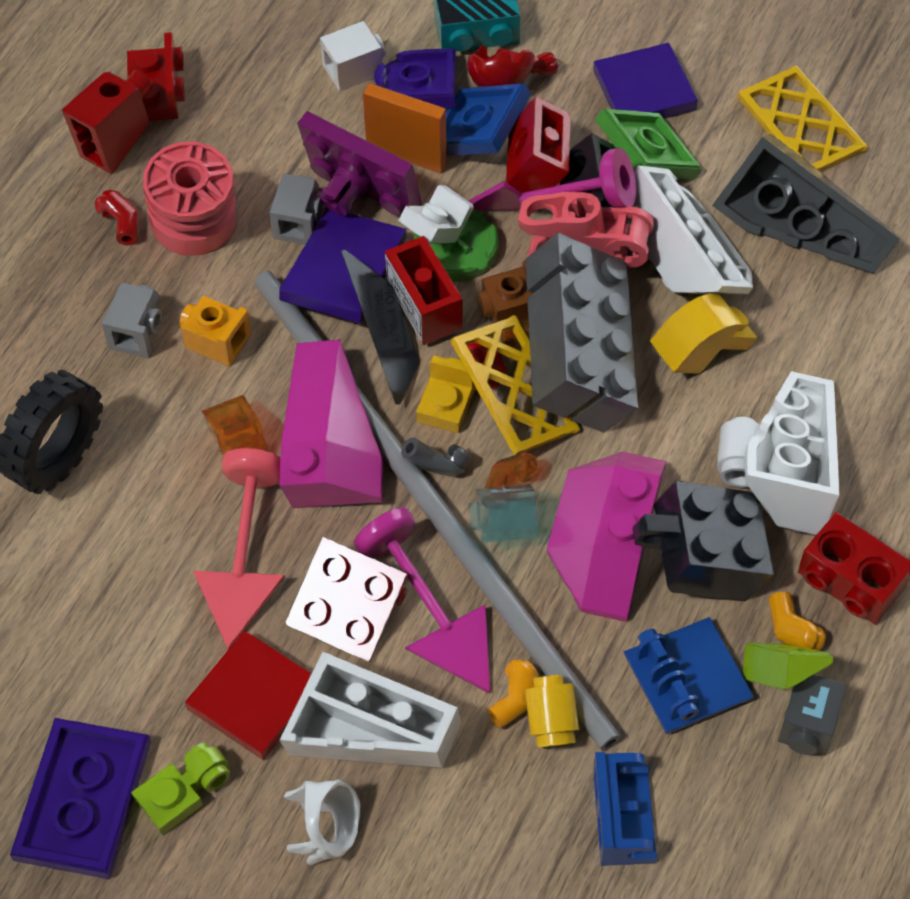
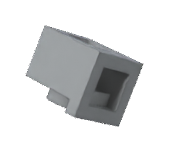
M282 175L269 212L273 239L304 245L307 243L314 231V222H319L323 210L321 198L317 196L319 184L316 179L308 176Z
M120 283L102 322L108 349L150 358L152 349L149 338L151 334L155 335L158 332L162 320V311L157 307L160 296L156 290L146 285L134 286Z

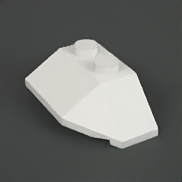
M638 165L634 171L636 198L633 207L647 211L654 219L653 232L647 241L649 248L648 259L651 260L662 276L664 285L672 293L749 294L753 288L751 283L752 272L706 208L690 191L676 182L677 177L669 169Z

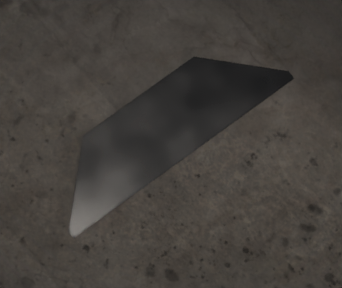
M341 250L396 405H399L420 361L394 288L348 251Z

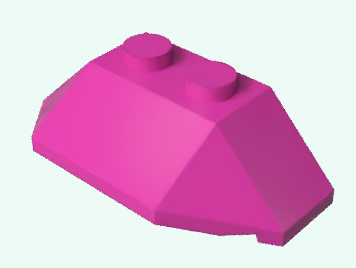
M619 452L568 470L547 545V554L563 582L574 596V601L581 612L627 622L646 548L635 545L632 527L640 521L643 515L654 514V503L658 499L666 461L627 452Z

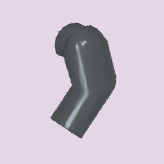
M414 437L406 440L401 449L403 458L422 469L454 477L463 474L466 471L464 469L465 465L471 460L470 453L457 444H452L448 448L446 455Z

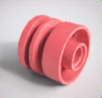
M195 141L178 142L169 145L150 158L143 172V190L148 206L147 212L150 228L156 240L169 251L184 256L204 255L224 245L231 238L237 226L233 170L226 156L213 146Z

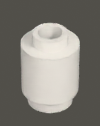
M736 417L724 423L720 428L717 470L721 474V480L732 487H749L745 482V451L748 443L755 436L760 424L749 417Z

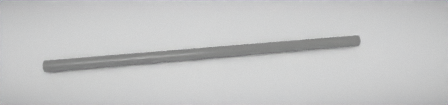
M265 271L259 274L254 281V285L297 343L323 341L297 305L279 300L281 284L273 273ZM357 386L381 456L545 676L562 675L563 684L573 683L578 720L600 750L605 751L614 746L620 740L621 735L420 468L403 458L401 443Z

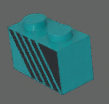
M434 0V20L441 49L453 48L457 52L479 49L481 45L487 48L520 43V11L517 0Z

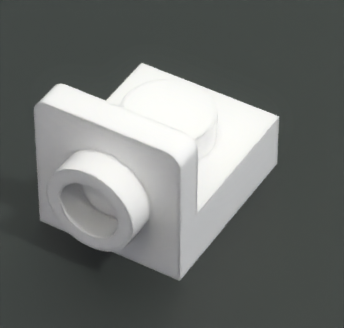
M439 185L429 203H425L424 206H405L398 221L420 237L425 236L430 244L456 243L474 206L447 186Z

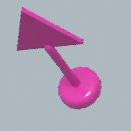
M614 148L603 154L599 165L600 177L524 193L503 181L468 201L473 204V209L478 211L520 210L522 201L535 195L559 192H584L602 188L606 200L612 207H632L636 198V180L628 154L622 148Z
M405 507L395 508L375 518L357 534L353 541L355 548L359 553L370 558L380 557L391 552L403 572L408 574L407 578L440 626V629L406 646L405 649L489 693L486 605L451 622L400 546L415 528V520L409 509Z

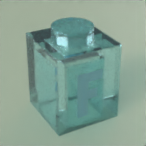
M531 484L475 489L476 502L468 503L471 531L479 530L483 543L539 537L535 490Z

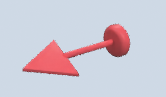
M233 449L227 451L222 457L223 475L228 480L245 486L233 572L193 571L228 649L238 639L285 578L284 575L244 573L256 488H267L275 486L280 482V457L259 449Z

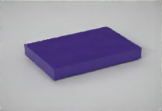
M326 208L281 285L279 300L361 323L364 314L341 250L348 251L385 279V250L403 244L406 240V229L351 213L345 216L342 213L339 215Z
M54 718L10 853L12 860L110 880L134 801L131 792L138 788L150 748L151 740L149 735Z

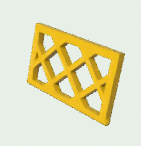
M797 65L738 92L737 98L768 134H772L801 157L802 155L798 152L799 149L822 153V160L811 164L820 172L868 150L866 143ZM795 78L806 90V93L782 89L783 83ZM759 94L774 97L771 110L761 108L753 97ZM779 99L802 102L801 115L777 111ZM809 104L820 106L830 117L831 121L806 117ZM774 120L798 125L795 138L785 136L774 124ZM804 126L828 131L826 143L802 140ZM834 132L844 134L853 145L847 148L831 145Z
M515 315L452 338L450 341L514 456L580 431L577 422L572 421V413L566 418L562 417L565 425L556 427L544 421L546 411L538 408L537 416L533 417L514 408L518 391L532 397V386L521 381L525 366L531 367L530 339ZM512 329L522 347L521 351L499 342L501 333ZM475 342L488 348L484 365L475 361L467 344ZM496 352L518 361L514 378L491 368ZM488 378L511 388L506 405L496 399L487 383ZM511 418L533 427L531 438L520 441L510 424Z

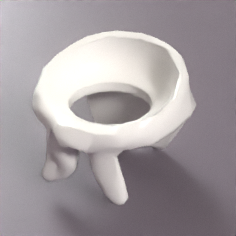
M339 779L318 783L305 781L299 788L285 793L284 798L290 801H298L302 809L305 810L306 830L311 840L309 842L287 845V852L302 855L311 854L306 862L308 865H315L323 860L340 858L352 847L358 834L361 805L356 792L348 783ZM320 812H331L333 815L335 835L331 843L327 842L320 832Z

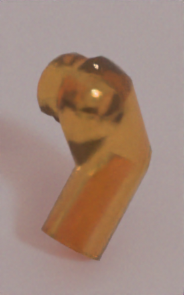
M523 453L497 461L492 466L482 491L481 503L492 509L500 508L507 491L491 493L490 490L497 489L502 491L503 489H510L532 480L539 471L537 458L530 453Z

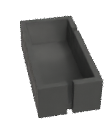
M556 233L526 258L527 291L533 293L528 297L533 406L564 418L572 413V421L604 433L638 409L627 262L561 233Z

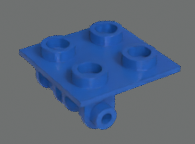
M710 617L666 635L657 634L653 628L648 629L638 636L640 641L638 646L624 651L631 669L666 734L754 698Z

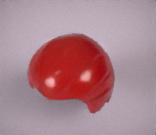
M481 45L475 54L469 56L467 67L473 82L478 87L523 84L529 74L534 73L546 76L555 74L558 70V62L552 52H544L535 56L530 50H522L521 53L509 49H498L493 56L489 57L487 55V48Z

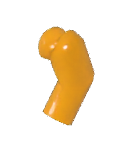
M776 592L769 596L768 601L776 638L784 644L820 650L825 643L824 630L813 622L795 615L791 593Z
M515 659L507 664L505 674L509 676L508 695L487 708L490 719L499 729L527 711L525 689L534 688L533 678L539 677L536 668L529 661Z

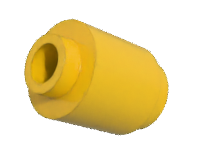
M562 675L533 678L534 688L525 689L530 736L536 737L537 748L576 743L575 731L579 730L573 683L563 684Z

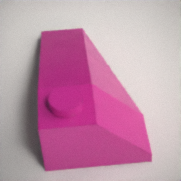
M340 339L296 344L281 441L279 486L292 508L382 502L383 459Z

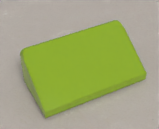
M748 642L744 648L743 678L744 680L780 689H789L833 663V656L828 652L789 644Z

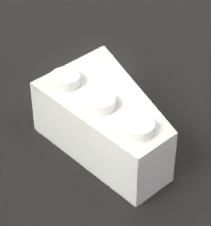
M322 652L280 738V742L290 756L442 768L462 722L458 707Z

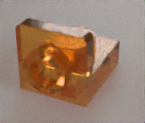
M244 395L202 410L205 423L217 442L222 457L227 451L241 448L259 449L269 452L259 418Z

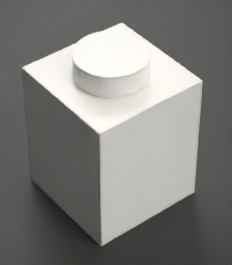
M364 21L320 37L322 65L339 92L374 79L375 71L382 63V57H385L386 52L378 34L373 35Z

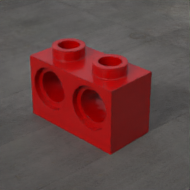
M835 512L804 549L797 573L802 575L805 581L814 589L826 591L842 602L844 607L854 616L866 618L876 625L907 587L910 580V560ZM833 555L840 558L842 561H831L825 556ZM865 581L875 582L882 588H872Z

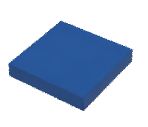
M525 84L460 88L455 96V108H448L446 110L447 156L498 153L531 95Z

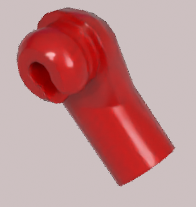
M115 190L104 191L101 196L95 199L94 206L98 214L102 213L104 218L113 216L117 220L116 240L118 243L126 246L135 244L138 240L137 208L120 192Z

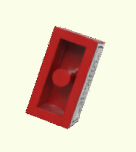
M421 236L385 250L387 282L393 286L400 306L423 345L463 330V298L426 237Z

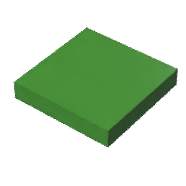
M602 109L595 119L616 148H622L628 154L634 171L638 165L666 168L677 179L694 180L702 170L699 163L660 113Z

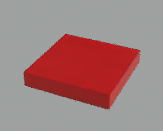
M244 630L187 698L185 706L188 711L264 760L280 740L311 673Z

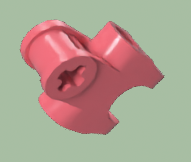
M559 192L529 197L522 201L518 217L519 227L530 235H537L531 238L527 257L556 233H561L627 262V268L639 267L647 261L649 253L647 241L654 227V219L647 211L631 206L623 208L601 207V203L596 196L585 192ZM538 209H548L553 213L552 218L546 220H532L529 217L531 213ZM627 218H632L631 227L626 223ZM628 249L633 252L632 256H627Z

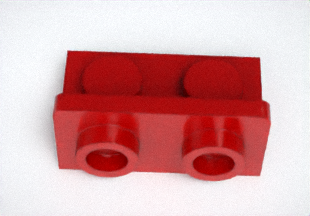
M172 32L164 33V48L127 51V78L134 70H138L144 73L153 83V88L142 99L149 121L179 119L178 102L185 101L183 77H177V71H184L182 47H175Z

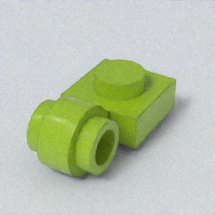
M205 742L194 746L183 759L186 765L184 774L181 775L173 763H170L131 792L136 803L162 836L203 806L201 798L195 791L198 789L202 790L203 788L207 792L215 791L229 779L231 774L227 769L229 762L216 746L209 747Z

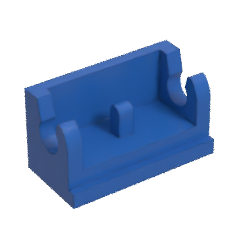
M595 752L593 780L601 866L654 864L657 862L648 778L649 771L648 764H645L644 754H605V752Z

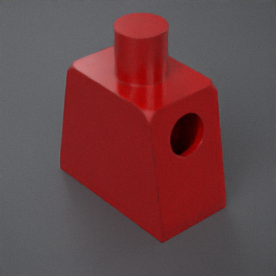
M134 70L126 80H123L111 72H103L62 109L79 156L111 175L148 126L149 118L142 99L153 88V83L144 73Z

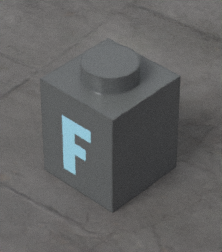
M812 675L793 686L778 742L787 744L789 748L800 754L814 755L817 753L826 756L834 733L846 684Z

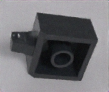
M675 481L654 503L655 515H643L640 521L632 527L635 545L662 552L667 587L673 593L746 601L774 576L761 506L753 492Z

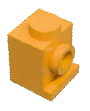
M204 295L197 305L191 303L186 305L179 319L185 348L229 367L252 335L248 309L240 306L237 310Z

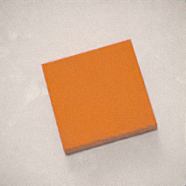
M369 83L363 92L366 141L414 165L441 174L447 164L446 109Z

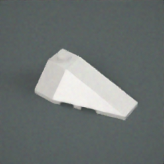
M793 371L790 372L778 392L768 414L764 416L758 431L751 438L745 451V482L774 523L779 527L817 535L830 519L839 498L834 381Z

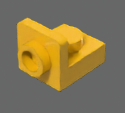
M432 357L430 362V378L416 411V422L459 433L475 392V385L460 359Z

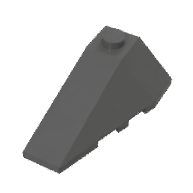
M772 134L765 135L760 139L712 205L745 231L764 235L782 241L784 244L796 248L800 247L871 273L878 269L901 239L808 161Z

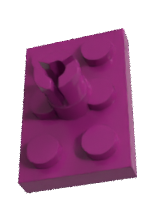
M309 111L304 113L297 124L303 140V146L308 155L310 167L319 177L330 180L328 185L319 193L321 202L327 208L339 215L342 213L345 216L351 210L355 200L358 197L364 198L365 196L379 202L386 211L396 216L402 214L405 206H423L412 163Z

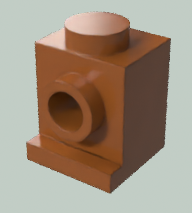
M526 260L523 261V267L482 278V291L477 293V302L484 318L490 316L492 323H496L515 315L521 325L529 323L528 297L533 293L527 291Z

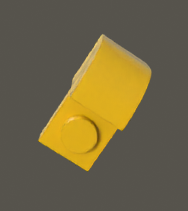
M709 293L697 297L679 308L662 325L650 342L673 373L700 374L721 349L748 350L757 340V336L749 328L747 317L739 309L728 306L719 293Z

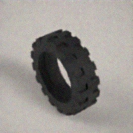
M58 370L57 374L50 372L44 375L43 381L37 380L29 387L30 392L26 396L22 395L15 404L17 408L13 415L9 413L4 423L6 429L4 433L0 434V473L25 490L35 494H42L43 489L46 491L52 490L56 487V482H63L70 475L69 471L72 467H77L82 461L83 457L81 455L85 449L89 450L94 440L92 435L94 431H98L101 422L98 419L99 414L103 412V403L99 402L102 398L101 393L92 385L65 370ZM60 416L58 424L53 433L51 434L50 438L39 449L41 442L45 434L49 430L50 426Z

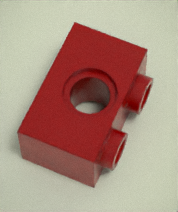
M535 96L521 112L508 135L507 184L524 193L554 187L569 172L570 113Z

